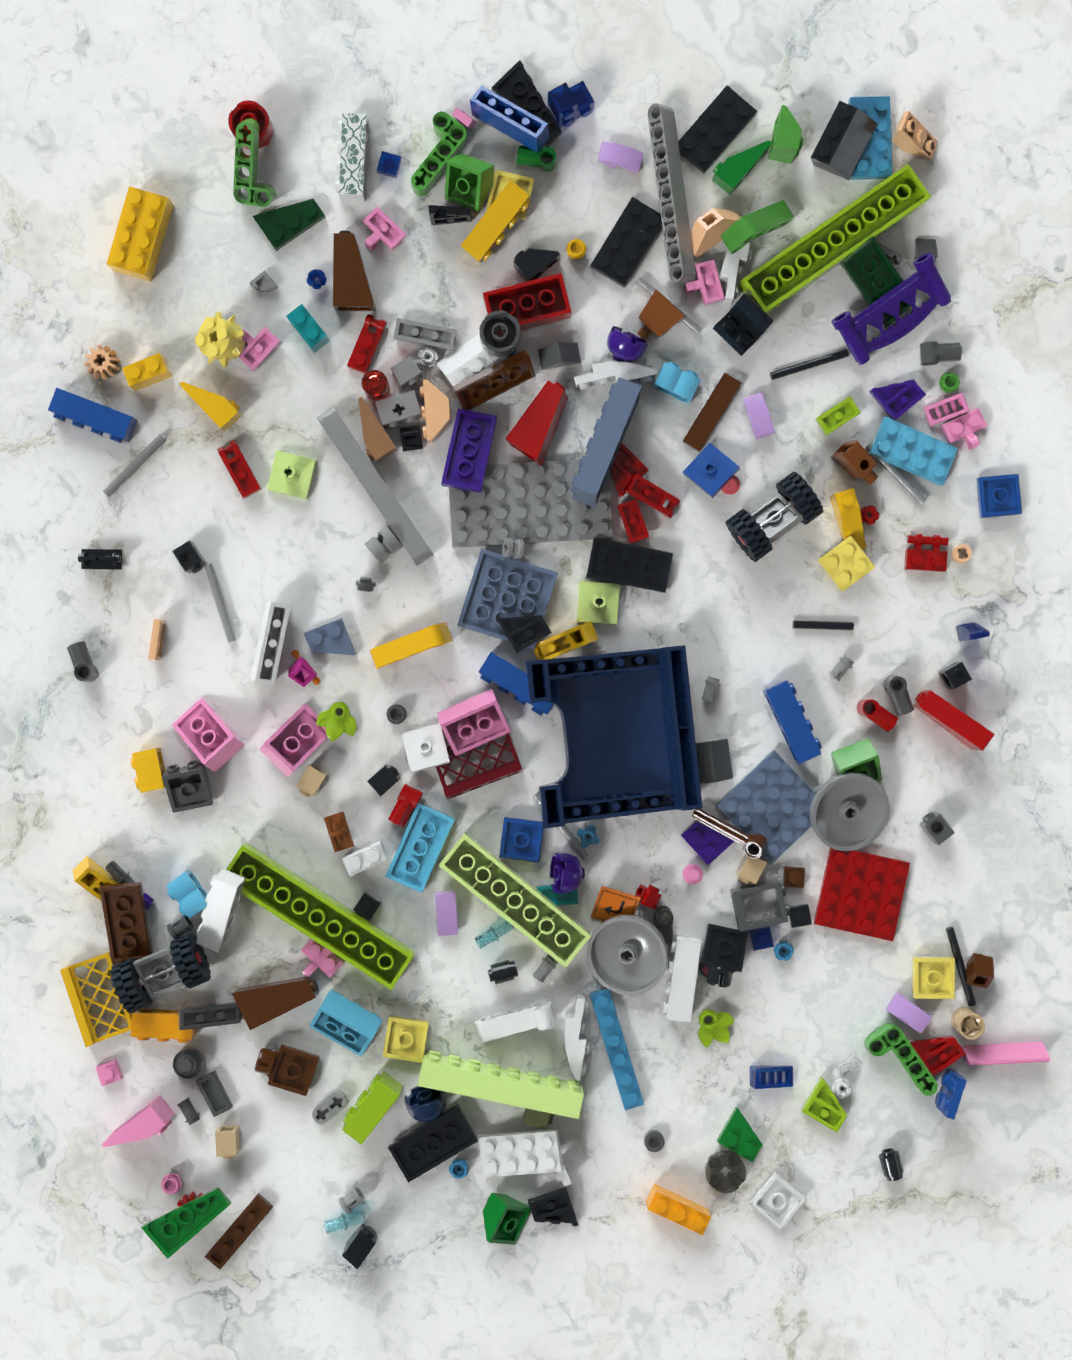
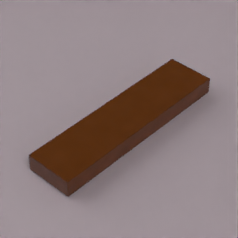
M724 372L683 439V443L700 452L741 385L740 381Z
M258 1193L208 1251L205 1258L218 1269H221L270 1212L273 1205Z

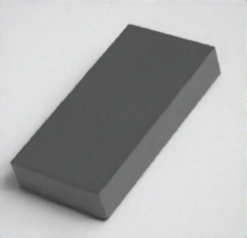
M216 1071L196 1080L214 1117L233 1107Z

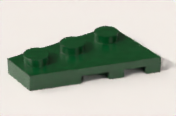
M314 199L252 216L276 251L326 218Z

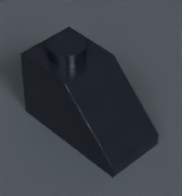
M531 248L525 252L522 250L514 257V268L526 282L535 280L560 260V253L558 251Z
M362 1223L347 1240L342 1256L356 1269L361 1266L376 1244L378 1237L376 1231Z

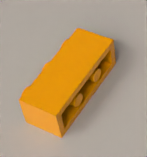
M143 1008L132 1013L131 1037H137V1040L157 1038V1041L165 1042L170 1039H177V1042L187 1043L196 1036V1029H178V1010Z
M656 1184L653 1185L646 1199L647 1210L702 1236L711 1219L708 1208Z

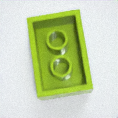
M385 1071L381 1075L376 1074L370 1082L368 1091L364 1090L358 1097V1101L355 1104L356 1107L351 1106L346 1112L345 1118L342 1121L344 1122L342 1130L362 1145L400 1096L403 1085Z

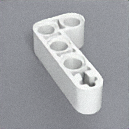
M546 1000L481 1018L475 1021L480 1042H487L537 1027L539 1030L550 1029L556 1026V1019L551 1001Z

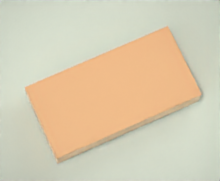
M154 619L148 659L161 660L166 628L165 620Z

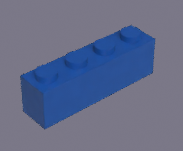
M481 85L471 97V113L474 117L538 153L549 139L547 122Z
M57 387L48 411L54 414V418L64 422L65 419L73 421L72 425L84 429V426L92 428L91 432L103 436V433L110 435L109 439L118 443H122V440L130 441L137 423V419L130 415Z
M490 652L478 671L482 674L480 678L489 684L492 681L499 685L497 689L505 694L513 693L516 695L514 699L523 705L526 702L533 706L531 710L540 716L543 713L547 715L553 704L550 702L530 703L527 673Z
M785 680L763 690L795 762L801 764L821 755V743L817 737L814 738L811 732L813 726L810 720H806L803 715L805 709L801 701L797 702L794 685Z

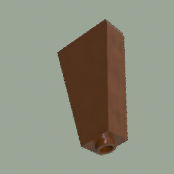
M346 230L334 233L333 307L335 311H376L354 233Z
M309 976L308 978L300 977L243 987L235 990L232 995L249 1030H252L316 998L319 988L316 981L311 980Z

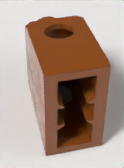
M655 290L638 317L644 325L637 334L645 341L653 332L658 337H662L686 316L663 294Z
M858 441L844 442L831 456L854 479H864L870 485L878 478V475L872 470L876 466V462Z

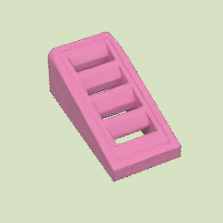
M962 392L926 406L924 411L929 425L933 426L967 413L969 408ZM956 399L959 402L960 411H957L954 400ZM950 402L954 412L952 414L949 413L946 403ZM938 406H943L945 417H942ZM930 409H935L938 417L937 420H934Z

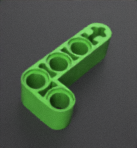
M440 111L434 115L432 121L435 133L442 139L411 178L413 192L418 196H424L429 193L446 171L447 160L459 154L467 144L465 127L446 112ZM441 121L447 123L445 127H439L437 124ZM455 134L463 135L459 140L453 138ZM448 149L451 152L445 156L441 154V151ZM431 165L438 166L436 171L428 170Z
M247 118L239 123L236 128L233 195L235 200L241 204L266 207L274 201L276 191L271 185L257 183L260 129L254 119ZM243 146L250 149V156L244 153ZM242 167L249 170V176L243 174ZM241 188H245L248 191V197L242 194ZM261 191L267 193L268 200L262 198Z
M782 200L741 217L720 237L730 253L733 254L742 249L751 240L787 225L795 217L785 201Z
M886 1023L865 1038L864 1045L874 1056H882L892 1050L915 1086L924 1095L931 1096L937 1091L938 1085L936 1080L902 1030L895 1024ZM891 1030H896V1035L888 1038V1033ZM879 1041V1047L871 1049L872 1043ZM907 1046V1052L900 1055V1049ZM915 1063H918V1069L916 1071H911V1066ZM923 1077L927 1081V1087H925V1084L920 1078Z

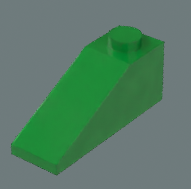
M769 140L727 158L724 163L719 162L713 170L715 174L712 181L731 196L769 150L772 142Z

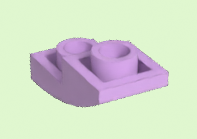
M603 141L597 161L615 169L619 166L636 174L640 170L643 152L624 145Z
M760 392L743 398L756 440L774 434V426L763 393Z
M455 891L435 893L438 936L458 934Z
M899 992L886 1008V1010L919 1033L924 1031L933 1016L918 1005L913 1004Z

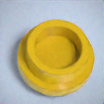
M580 239L571 240L566 247L567 255L574 260L583 258L586 254L585 243Z

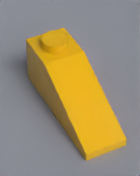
M179 383L224 432L242 416L238 412L240 407L232 399L228 401L223 396L188 383Z
M854 488L831 495L830 500L842 541L852 535L862 550L866 549L860 507Z
M589 621L536 643L533 651L537 660H548L599 640L592 621Z
M88 856L72 870L74 881L100 901V886L117 883L100 865Z

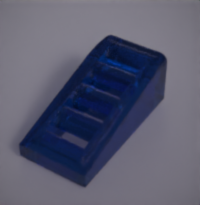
M975 622L956 626L958 641L989 637L990 635L987 629Z
M750 1066V1086L755 1089L793 1087V1066ZM782 1071H785V1082H782ZM766 1072H768V1082H766ZM774 1072H777V1082H774Z

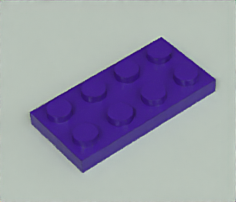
M457 409L441 481L442 486L482 493L497 423V415Z

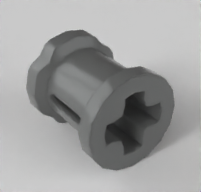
M181 916V919L175 923H169L167 929L173 939L180 938L179 936L188 930H193L194 926L188 916Z

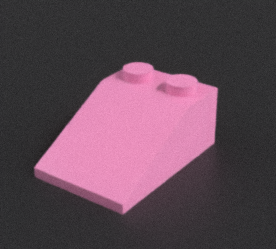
M203 698L198 700L172 724L200 761L214 772L221 768L245 745Z
M306 703L259 749L287 778L328 738L326 726L316 725L318 715Z
M160 1095L116 1129L102 1145L109 1147L152 1137L155 1133L159 1136L172 1123L171 1118L175 1113Z

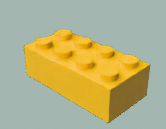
M129 186L106 263L113 271L152 281L174 206L168 197Z

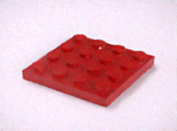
M829 848L813 923L893 941L910 862L856 850L840 851Z

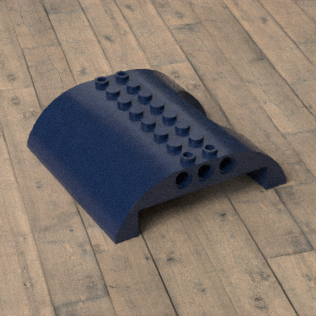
M685 645L526 661L530 703L550 702L555 705L560 712L563 725L566 754L565 771L557 781L539 786L544 829L565 826L566 823L668 810L685 811L703 808Z

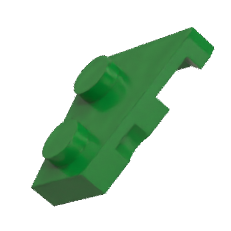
M735 1107L717 1142L753 1163L762 1147V1143L739 1108Z

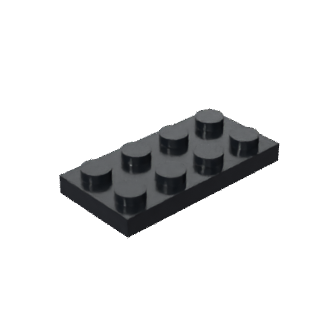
M726 85L678 141L680 154L705 174L752 120L757 110Z
M632 197L590 267L625 288L662 227L661 214Z
M594 538L586 578L666 593L673 553Z
M456 1105L441 1114L435 1121L427 1122L388 1146V1149L409 1183L478 1142V1137L459 1105Z

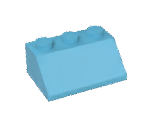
M330 989L309 1027L357 1055L362 1056L383 1019L379 1018L375 1013L365 1010L358 1003L352 1002L343 997L342 994Z

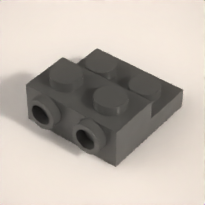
M194 760L188 762L187 766L179 767L177 764L168 766L167 770H164L162 778L173 813L213 805L214 801L208 784L209 777L203 763Z

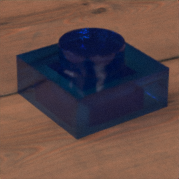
M382 151L376 170L377 173L397 178L402 160L401 156Z
M769 926L749 930L754 951L774 947Z

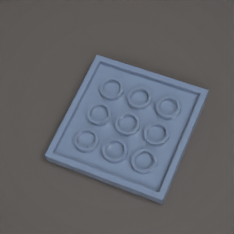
M481 548L457 626L510 642L497 619L542 615L544 618L558 572L510 557L505 558L501 554ZM535 642L534 644L528 646L527 648H530V649H533V650H534V649H535V646H536V642Z
M772 750L716 804V807L743 833L747 835L751 833L762 834L765 836L768 845L762 855L773 864L811 827L810 807L816 793L775 750Z

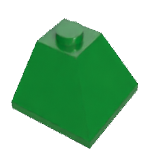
M491 1193L483 1209L486 1241L489 1243L515 1245L531 1213L530 1207L506 1194Z

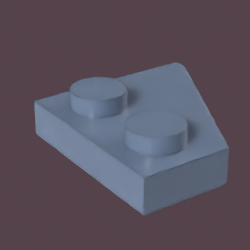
M342 618L304 633L311 652L356 655Z

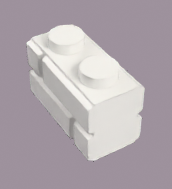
M379 840L354 853L345 855L342 859L351 877L387 861L389 855L382 840Z

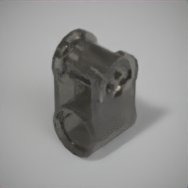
M663 905L655 909L653 926L661 933L666 945L671 946L674 918L670 908ZM663 912H666L668 917H665L664 920H661L660 916L663 915Z

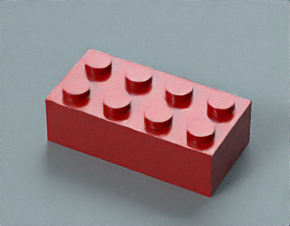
M562 273L483 292L487 315L494 311H505L517 319L520 331L571 318L572 312ZM498 331V332H497V335H498V336H502V335H503V334L501 333V331Z

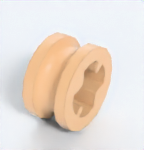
M965 544L955 547L952 552V557L957 563H965L972 556L971 548ZM964 549L966 558L962 557L960 559L957 550L961 551Z

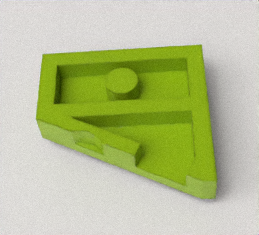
M820 1077L801 1111L831 1130L838 1132L847 1114L826 1081Z

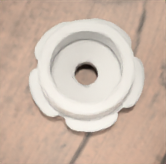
M426 347L418 354L419 362L422 366L432 367L436 364L438 354L436 351H433V348Z
M843 1078L835 1080L832 1086L833 1093L838 1098L849 1096L852 1092L851 1082Z

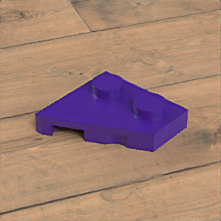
M914 379L880 388L876 387L869 391L893 420L899 418L926 396Z
M694 822L681 834L684 840L707 865L735 842L698 822Z

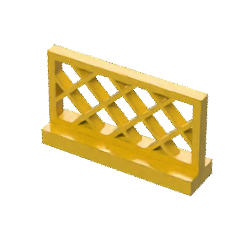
M109 952L60 969L85 1047L131 1030L132 1019L130 1013L124 1008L125 1014L120 1012L123 1004H121L118 1011L107 1006L112 996L119 999L114 993L115 988L110 992L101 987L105 977L111 979V975L107 974L109 969L110 971L112 970L111 967L113 966ZM104 958L107 959L109 965L105 973L94 968L97 961ZM94 962L92 967L87 965L89 963ZM84 966L90 969L85 980L77 976L75 968ZM92 971L103 975L99 986L88 981ZM86 984L96 988L92 999L83 994L82 990ZM99 990L110 995L105 1005L94 1000ZM92 1003L103 1008L98 1018L90 1015L89 1008ZM105 1009L116 1014L112 1024L100 1019ZM118 1015L126 1018L129 1026L122 1029L114 1026ZM98 1022L109 1027L107 1033L100 1037L97 1036L95 1030Z

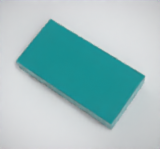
M551 885L537 886V890L557 906L579 904L578 888L570 893L556 894L553 892Z

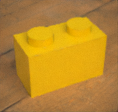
M161 353L122 368L129 387L134 391L172 377L166 358Z
M161 747L132 753L131 766L136 771L135 785L140 790V793L165 788L162 778L165 766Z

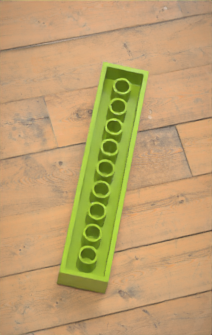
M907 164L743 278L739 288L762 310L769 314L838 266L840 262L868 238L874 237L877 239L923 207L929 201L931 195L910 165Z
M248 843L240 847L226 869L245 878L241 894L390 990L393 989L415 954L414 950Z

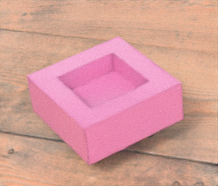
M457 107L452 113L457 118L456 121L465 128L467 126L473 129L477 123Z
M117 1059L95 1067L102 1086L123 1078Z

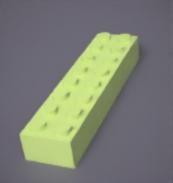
M466 832L463 833L438 865L565 968L591 937L590 931Z
M433 1050L424 1054L417 1085L579 1119L584 1097L583 1085L574 1079L564 1081L555 1075L544 1077L535 1071L525 1073L520 1072V1069L516 1067H508L506 1069L501 1068L496 1063L481 1064V1061L477 1059L462 1060L460 1056H443L440 1052Z

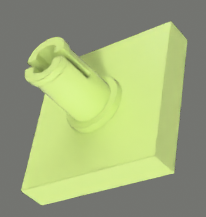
M276 450L267 490L307 500L316 460Z
M580 581L577 622L592 621V623L617 625L620 584Z

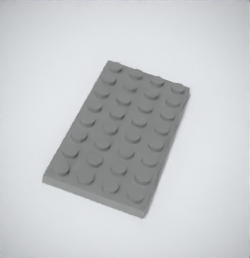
M581 459L544 461L542 466L536 462L487 465L482 493L449 487L452 548L503 545L506 537L513 540L523 539L524 544L593 540L594 538L612 539L613 528L609 475L594 508L572 499L573 492L570 491L572 487L571 482L574 475L578 474V466Z

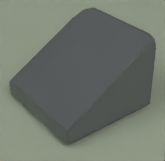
M915 239L914 259L926 253H932L934 258H937L938 252L935 239Z

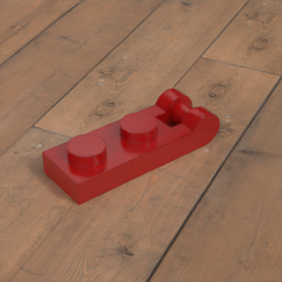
M367 314L347 367L367 374L385 331L387 321L382 319L379 321L374 319V316ZM371 326L377 328L376 333L369 331Z
M233 440L229 442L230 445L224 448L220 447L217 451L240 494L245 499L262 490L237 442ZM234 452L236 456L229 459L228 455Z
M633 473L624 490L669 519L674 515L673 510L675 507H678L681 502L678 498L637 473ZM665 500L669 502L666 508L663 506Z

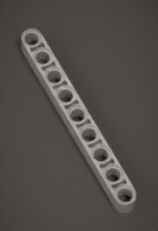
M654 103L649 107L647 116L669 277L673 282L685 284L695 280L696 270L675 115L671 107Z
M332 407L317 417L415 564L419 566L432 557L434 554L335 408Z

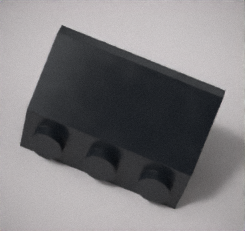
M839 101L811 155L813 165L846 180H850L878 123L860 109Z

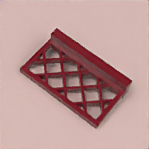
M509 733L505 734L506 740L503 746L491 740L484 753L473 748L469 751L465 760L455 756L454 752L453 754L449 753V751H452L451 746L447 747L448 754L451 756V763L454 758L464 762L459 773L449 768L451 763H448L446 767L443 765L436 766L447 799L523 772ZM491 744L502 748L497 758L487 754ZM504 749L513 754V761L505 763L500 760ZM472 751L483 755L478 766L468 761ZM485 757L496 761L492 769L486 770L481 767ZM466 764L477 768L471 777L462 774ZM447 771L458 775L455 783L446 784L444 778Z

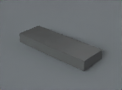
M236 1002L178 1009L179 1030L241 1023L240 1010Z

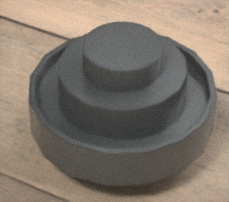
M194 1048L180 1050L173 1059L175 1073L184 1079L196 1077L204 1066L202 1054Z

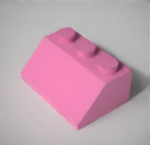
M492 689L437 713L439 723L455 756L511 732Z

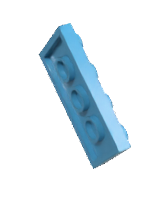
M890 96L850 97L848 100L849 105L860 109L878 123L851 176V180L887 179L892 175Z

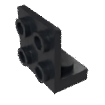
M744 293L729 312L715 324L713 329L742 356L773 323V319Z

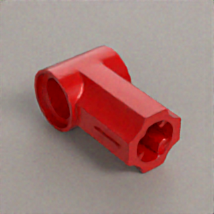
M862 699L857 704V712L861 716L868 718L886 732H889L897 724L898 718L880 706L876 700ZM867 703H870L872 706V709L869 713L865 711V705Z
M404 784L388 820L404 827L423 792Z

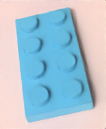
M885 416L881 421L868 454L942 486L945 483L958 448Z
M418 802L385 877L422 893L455 818Z

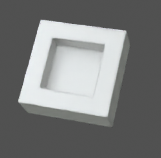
M562 1159L563 1171L554 1173L558 1182L562 1181L565 1187L572 1184L569 1171Z

